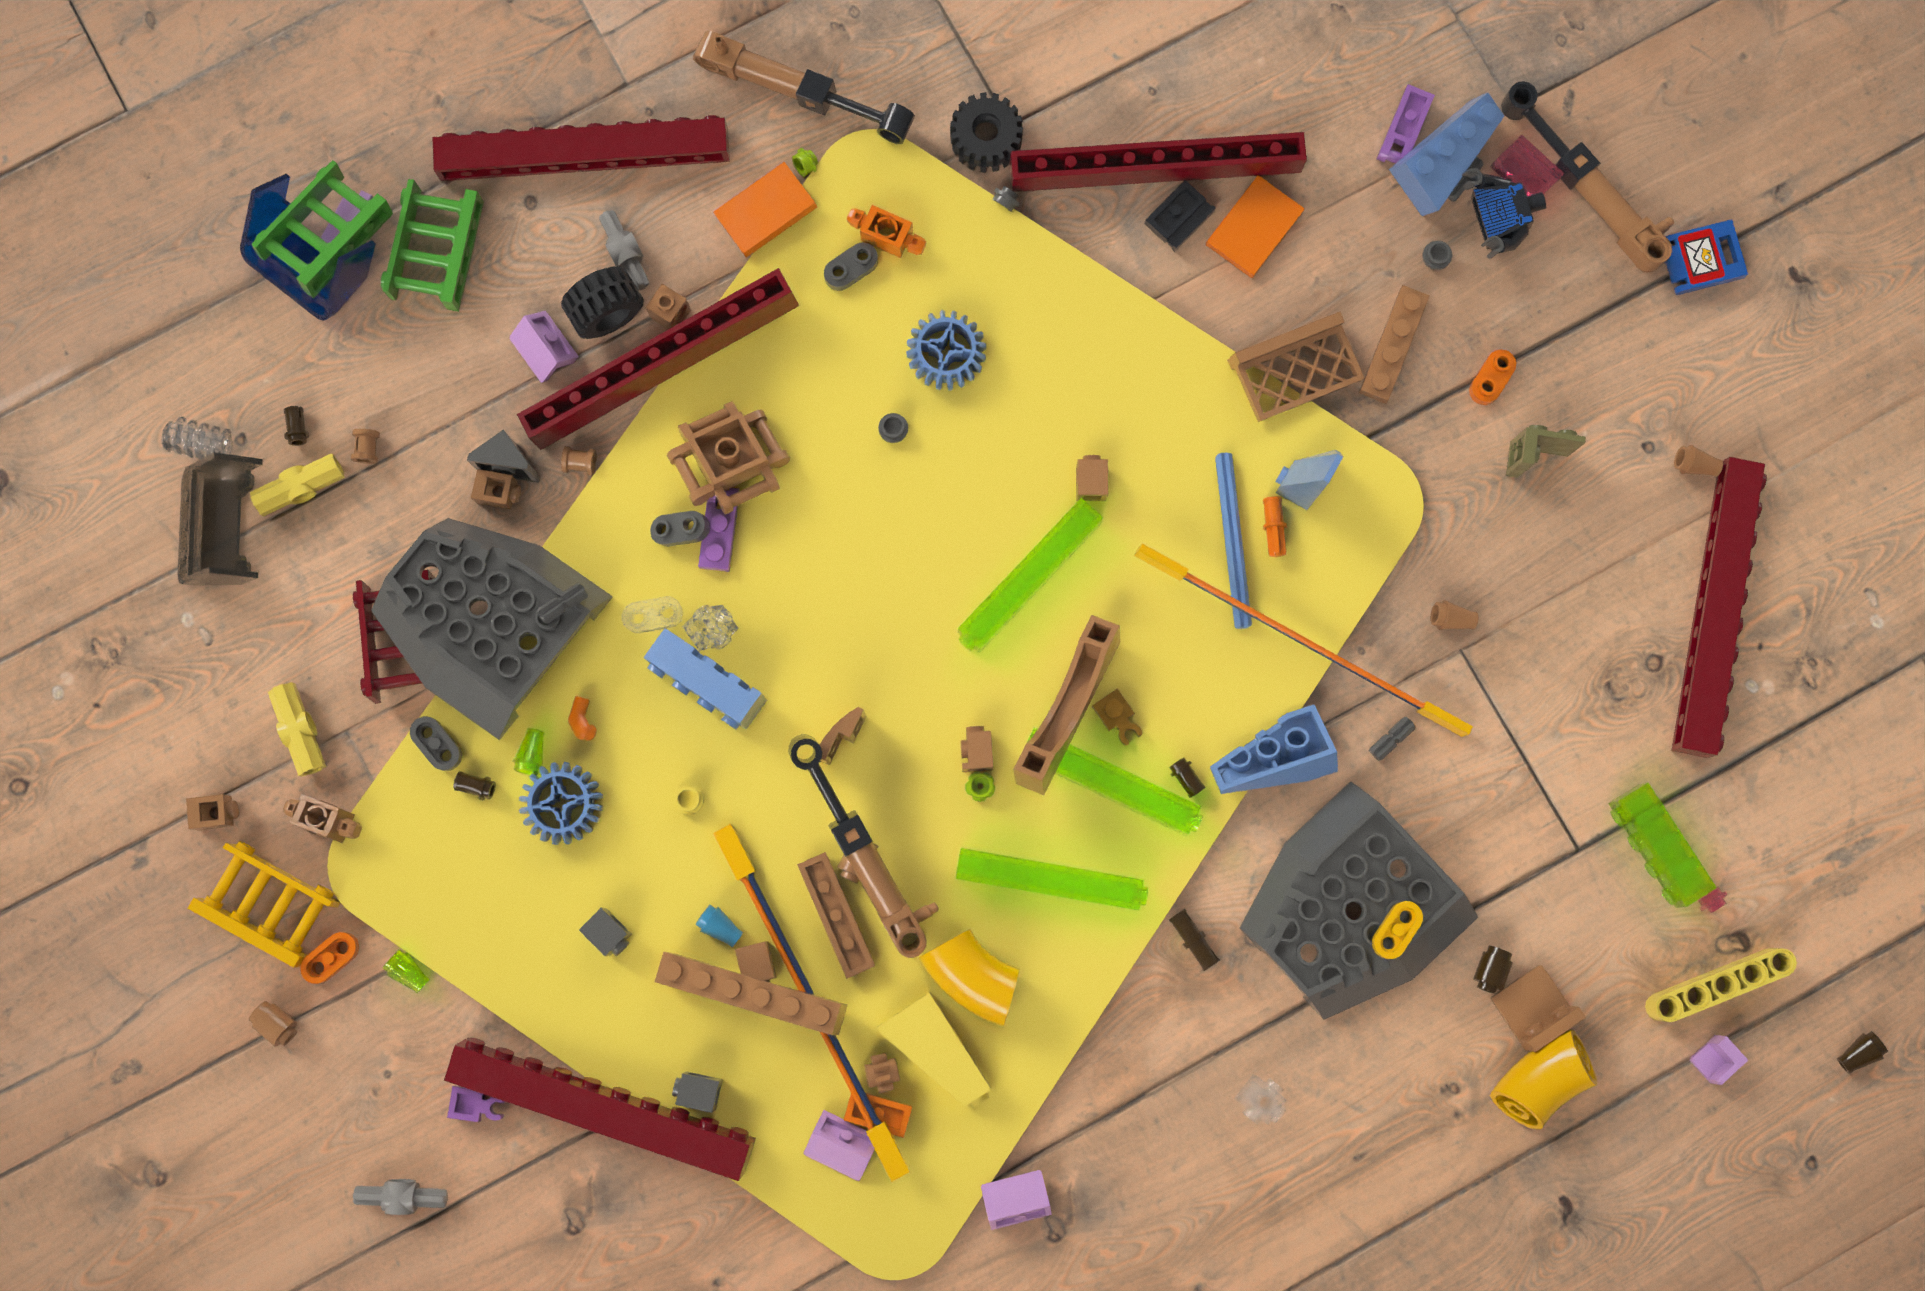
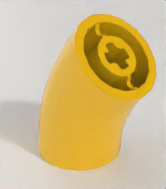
M971 929L918 957L932 979L955 1002L987 1021L1004 1026L1020 969L992 955L977 940Z
M1570 1029L1538 1051H1530L1500 1079L1492 1090L1490 1097L1494 1104L1507 1116L1528 1128L1539 1130L1544 1127L1553 1114L1565 1103L1580 1093L1597 1086V1077L1582 1041L1577 1033Z

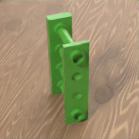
M333 160L326 167L318 171L316 178L266 230H262L256 236L255 241L251 244L263 261L273 253L300 274L296 278L304 292L312 298L328 284L393 215L387 200L378 193L371 200L367 201L342 182L344 176L338 164ZM332 190L360 210L351 221L347 222L322 203ZM312 211L340 231L331 242H325L301 224ZM292 232L320 252L311 264H306L281 245Z
M408 179L407 187L402 189L400 196L402 208L387 271H384L381 276V288L391 300H396L399 289L437 295L447 310L459 312L484 201L478 191L468 189L465 190L464 199L461 198L459 201L421 194L422 190L415 180ZM418 206L457 212L459 215L458 225L448 228L414 222ZM411 234L451 240L453 243L451 254L443 256L410 250L408 247ZM405 261L443 267L447 271L445 281L438 284L404 278L402 273Z

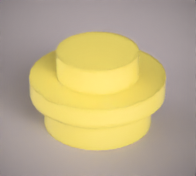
M691 784L680 786L673 795L675 809L684 815L697 813L704 803L702 791Z

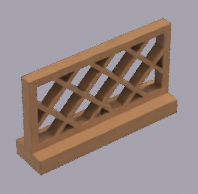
M1341 311L1235 352L1227 359L1231 370L1235 369L1258 422L1365 379L1342 327L1345 321ZM1337 336L1341 345L1338 354L1324 348L1328 337ZM1321 341L1319 345L1314 344L1315 342ZM1306 346L1317 351L1312 364L1298 358L1301 348ZM1295 351L1293 356L1288 354L1290 352ZM1321 354L1335 359L1331 373L1317 367ZM1281 357L1290 361L1286 375L1272 369L1275 358ZM1269 361L1267 366L1262 364ZM1339 363L1350 366L1354 377L1346 380L1335 375ZM1295 364L1309 370L1305 383L1290 377ZM1254 367L1265 372L1260 385L1251 382L1245 370ZM1314 372L1328 378L1324 389L1319 390L1309 385ZM1269 374L1284 380L1279 394L1264 387ZM1333 381L1337 382V384L1331 386ZM1288 383L1302 388L1299 399L1294 401L1283 396ZM1307 391L1312 393L1310 395L1305 396ZM1262 393L1276 399L1273 409L1263 413L1259 403ZM1281 401L1286 403L1279 407Z

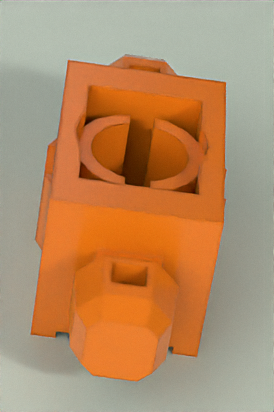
M874 205L871 206L867 215L865 211L854 208L850 210L847 216L849 225L858 230L860 229L861 241L899 258L902 257L905 248L910 253L922 255L926 247L924 238L917 234L912 235V222ZM888 227L893 229L895 234L892 233L889 236H884L878 230Z

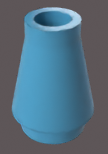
M712 905L705 909L695 924L701 928L700 932L720 940L731 947L736 944L743 934L719 907L715 908Z

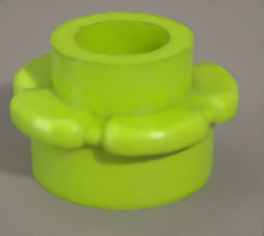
M799 148L797 150L798 153L792 156V162L797 172L805 177L812 171L816 172L818 160L811 150L807 151Z
M977 771L969 776V781L965 784V790L968 795L972 796L973 800L981 802L985 801L987 797L993 796L995 792L994 779L989 773ZM978 784H983V788L978 789Z

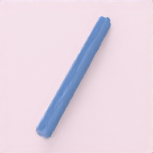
M1231 453L1217 454L1215 460L1231 597L1250 607L1233 457ZM1232 606L1235 628H1249L1252 625L1251 616Z

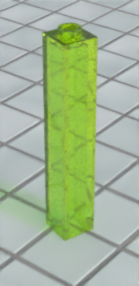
M1080 498L958 627L959 642L969 651L975 649L980 653L1102 524L1103 517L1084 499Z
M1035 727L1033 728L1032 733H1031V735H1030L1028 741H1029V740L1033 737V735L1036 733V731L1038 730L1037 728H1035ZM1071 744L1055 773L1184 836L1189 835L1190 831L1196 832L1203 818V815L1199 814L1202 806Z
M965 848L960 849L955 880L1139 911L1140 905H1146L1148 887L1143 886L1144 879Z

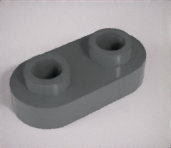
M857 243L831 260L824 269L826 284L833 290L842 291L870 274L878 264L876 249L868 243ZM861 253L868 255L866 260H859L857 257ZM837 269L844 271L843 275L839 277L833 273Z
M697 511L666 514L657 517L652 522L650 534L656 543L667 547L697 543L707 537L710 523L705 515ZM691 521H693L694 525L692 529L689 530L688 525ZM666 525V531L662 534L661 530Z
M423 716L412 723L410 727L412 741L435 768L442 771H451L460 764L462 751L439 721ZM431 727L433 731L432 736L425 738V729ZM449 750L452 755L451 759L444 761L442 755L445 751Z

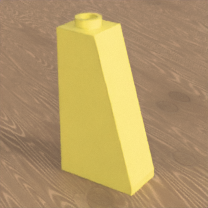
M930 992L877 1027L886 1039L964 1107L971 1103L974 1108L989 1098L987 1092L991 1090V1087Z

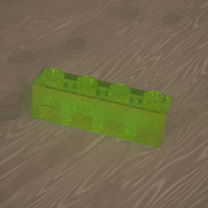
M1648 782L1633 787L1608 803L1612 809L1610 811L1612 818L1619 826L1624 827L1629 835L1627 839L1630 846L1636 852L1641 853L1646 861L1644 866L1647 872L1654 879L1657 878L1663 887L1661 890L1662 895L1670 905H1674L1676 908L1687 907L1717 888Z

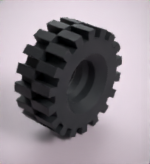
M987 92L980 93V99H976L975 95L969 96L967 104L962 101L959 104V111H954L950 123L952 150L955 155H959V161L962 164L967 161L968 168L971 170H975V167L979 166L980 172L986 173L987 167H992V171L995 172L999 171V165L1001 164L1004 168L1010 165L1011 151L1020 150L1022 145L1023 120L1021 115L1018 116L1017 107L1015 105L1010 107V100L1004 97L1003 101H999V94L993 93L992 98H987ZM989 122L997 127L998 134L993 140L984 141L976 136V127L980 123Z

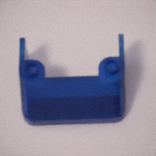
M285 173L251 190L240 243V252L244 261L314 317L324 321L336 315L366 280L376 243L371 240L340 256L334 277L314 298L304 292L296 278L300 274L272 253L263 261L251 244L255 241L256 236L262 230H266L291 204L286 200L290 176ZM294 232L281 244L306 264H311L320 254L318 250Z

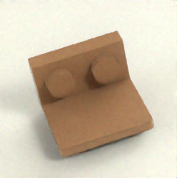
M1537 965L1506 986L1503 991L1500 990L1491 996V1001L1526 1051H1538L1587 1018L1580 1007L1568 1004L1542 965Z

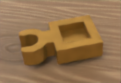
M1118 689L1092 705V708L1108 731L1117 727L1119 730V741L1124 746L1129 744L1125 737L1127 730H1133L1137 737L1142 735L1141 728L1135 723H1130L1128 720L1135 713Z

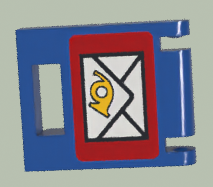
M1732 219L1665 236L1671 244L1675 243V246H1672L1671 256L1666 261L1671 283L1675 284L1684 280L1686 284L1674 288L1676 295L1741 280L1748 275ZM1726 239L1733 259V263L1726 265L1720 242Z

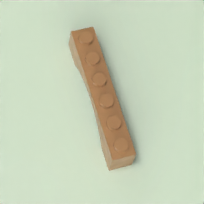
M1091 615L1078 641L1069 670L1051 709L1036 733L1026 743L1013 769L1017 785L1045 795L1120 644V625Z
M663 952L655 982L829 1035H839L848 1004L763 981L671 952Z

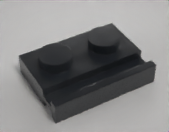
M1184 180L1145 220L1144 224L1164 243H1168L1172 250L1176 252L1215 212L1216 207L1211 206L1203 195Z

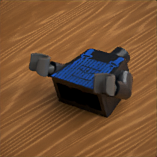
M1477 168L1462 173V176H1467L1470 181L1464 184L1463 188L1465 190L1473 187L1477 188L1473 190L1471 200L1484 239V243L1481 246H1486V249L1491 248L1492 250L1487 255V258L1492 259L1498 253L1515 250L1529 235V229L1534 222L1532 213L1546 209V200L1543 192L1526 196L1522 183H1514L1511 179L1483 174Z

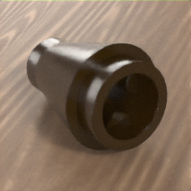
M1871 1031L1866 1035L1862 1033L1837 1058V1061L1850 1074L1857 1069L1883 1060V1055L1888 1053V1050L1879 1037Z

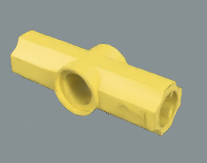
M331 453L306 466L298 465L284 470L279 474V479L251 491L250 498L259 514L264 517L289 504H301L309 501L316 496V491L345 478L344 471L335 455Z
M291 682L272 688L268 694L279 721L276 724L277 732L282 743L290 751L298 776L303 777L321 771L326 765L315 738L318 734L317 728L311 715L305 711L296 684Z

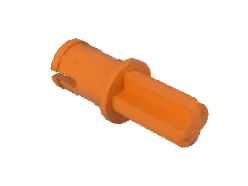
M1279 496L1263 499L1265 514L1263 530L1266 531L1268 554L1270 557L1286 555L1284 529L1287 528V523L1283 521L1282 498Z

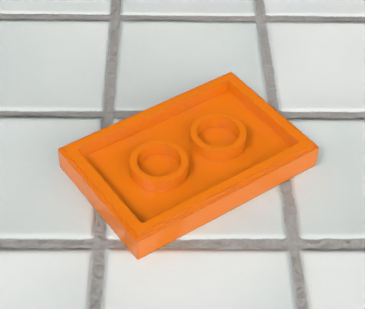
M783 162L713 213L747 258L816 209L817 205L787 164Z
M1258 175L1206 241L1205 245L1250 278H1253L1302 215L1305 208Z

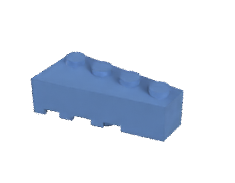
M1485 93L1467 102L1389 169L1421 216L1440 210L1463 177L1462 173L1467 171L1504 118L1503 113L1489 93Z
M665 628L643 657L650 663L647 667L648 670L660 678H663L666 674L675 680L672 684L673 687L686 696L690 691L699 697L697 701L699 705L711 713L716 708L724 714L721 720L736 730L739 725L747 730L767 701L762 692L754 687L751 689L741 678L732 672H726L717 662L706 655H701L697 649Z

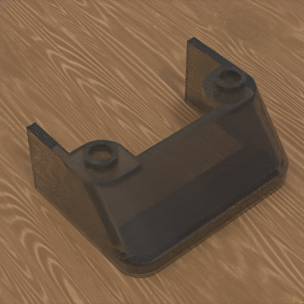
M214 452L185 468L181 481L177 571L180 584L242 585L258 578L259 572H252L250 562H247L244 555H239L241 498L245 497L248 492H251L254 487V475L251 474V470L263 465V459Z

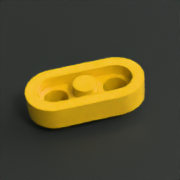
M1402 901L1396 903L1391 908L1372 939L1373 949L1378 956L1385 959H1394L1402 955L1423 922V913L1417 904L1410 901ZM1403 911L1409 914L1410 918L1407 923H1403L1400 920V914ZM1386 937L1391 938L1393 942L1390 949H1386L1383 946V940Z

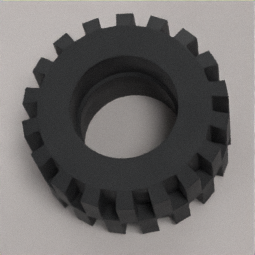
M613 266L597 270L576 282L563 296L561 307L580 338L592 339L608 335L630 322L643 307L644 299L627 270L621 266Z

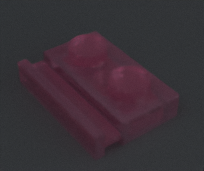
M1522 134L1490 166L1500 177L1511 179L1514 183H1522L1526 196L1539 192L1545 194L1564 175L1555 164Z

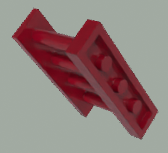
M428 569L422 572V578L425 580H433L435 578ZM357 580L356 591H353V603L359 613L364 678H361L360 685L363 695L374 704L381 703L380 690L423 683L416 673L379 678L377 661L404 656L397 646L376 649L375 632L385 631L378 620H373V612L371 611L372 604L375 603L380 590L371 592V588L362 580Z

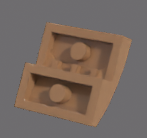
M857 707L850 711L826 734L819 744L822 750V763L830 765L842 738L854 743L867 717L864 709Z

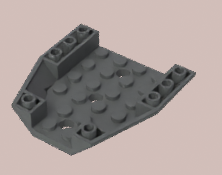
M447 518L423 531L388 573L371 611L425 688L500 741L519 717L516 710L585 622L589 618L595 620L613 597L540 545ZM430 566L438 568V575L433 580L422 578V572L425 568ZM574 584H582L588 593V597L571 609L567 607L564 609L565 613L548 624H545L537 614L539 607L554 597L558 599L560 597L559 594ZM477 601H484L488 604V608L484 614L475 615L471 612L472 605ZM526 636L537 638V645L531 650H524L520 647L521 640Z
M1349 782L1284 843L1246 914L1240 930L1260 951H1264L1304 994L1303 998L1325 1020L1413 980L1464 932L1478 916L1465 893L1377 800L1354 783ZM1394 860H1400L1405 864L1406 872L1401 878L1393 876L1390 871V865ZM1352 901L1358 903L1362 911L1360 917L1356 920L1348 918L1345 912L1347 904ZM1402 901H1410L1417 904L1422 910L1423 922L1405 951L1394 959H1385L1378 956L1373 949L1372 939L1391 908L1396 903ZM1403 911L1400 914V920L1403 923H1407L1410 917L1406 911ZM1386 937L1383 940V946L1386 949H1390L1393 942L1391 938ZM1305 944H1311L1316 948L1317 956L1312 962H1306L1301 957L1300 951Z

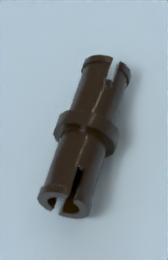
M1186 909L1169 919L1184 940L1183 946L1185 949H1190L1203 971L1220 961L1205 940L1206 934L1198 930L1187 914Z

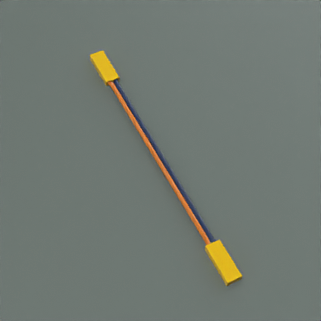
M1142 543L1137 548L1134 554L1135 557L1179 581L1183 579L1414 706L1417 708V713L1461 737L1470 734L1473 728L1472 725L1428 701L1421 702L1193 576L1188 572V568Z
M729 824L714 832L713 834L737 881L744 883L797 989L814 994L754 878L756 870L733 825ZM820 1032L868 1125L866 1133L891 1182L909 1173L910 1169L885 1121L882 1123L878 1119L836 1035Z

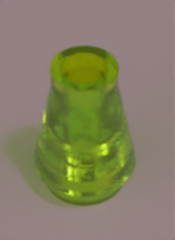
M533 728L526 730L525 737L512 761L515 763L514 770L516 772L526 775H538L539 768L543 766V739L545 732Z
M400 949L382 967L387 972L386 976L414 990L417 994L430 980L408 952L403 953Z

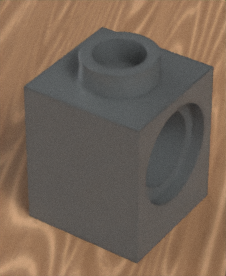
M600 908L579 929L604 956H611L612 954L618 956L629 945L627 939L632 935L607 908Z
M687 1071L682 1073L681 1078H676L672 1096L677 1097L675 1105L713 1113L717 1107L723 1079Z

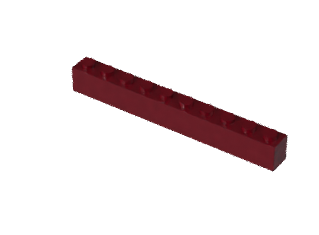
M708 115L703 119L693 120L687 117H679L674 119V121L663 122L658 119H649L645 123L620 121L616 125L591 123L587 127L561 125L558 129L532 127L529 131L503 129L499 133L473 131L469 135L444 133L439 137H432L433 170L440 181L730 162L727 123L725 117L720 118L716 115Z
M1304 132L1018 150L1011 151L1010 171L1012 191L1020 192L1295 174L1302 172L1307 156Z
M777 268L521 411L517 416L528 438L542 450L797 308L799 304L780 269Z
M1728 457L1723 460L1722 471L1716 477L1671 751L1710 758L1718 756V752H1721L1724 745L1722 728L1729 715V706L1726 703L1728 693L1731 692L1734 685V677L1731 676L1732 666L1737 661L1739 654L1736 641L1737 635L1741 633L1743 628L1741 610L1748 598V589L1745 586L1747 577L1751 574L1753 567L1750 555L1751 549L1757 541V531L1754 530L1756 520L1760 517L1762 511V503L1759 502L1760 493L1763 491L1767 481V475L1764 474V463Z
M477 1038L464 1039L454 1046L444 1078L446 1082L739 1181L745 1174L756 1139L749 1136V1132L739 1127H731L729 1129L720 1126L719 1121L713 1118L701 1117L699 1119L690 1116V1112L680 1107H672L670 1109L661 1106L660 1101L651 1097H642L640 1099L631 1096L629 1090L621 1087H613L611 1089L602 1086V1082L595 1078L584 1077L581 1079L572 1075L573 1072L566 1068L555 1067L552 1069L543 1066V1061L532 1057L522 1059L514 1056V1052L510 1049L502 1047L493 1049L485 1046V1042Z

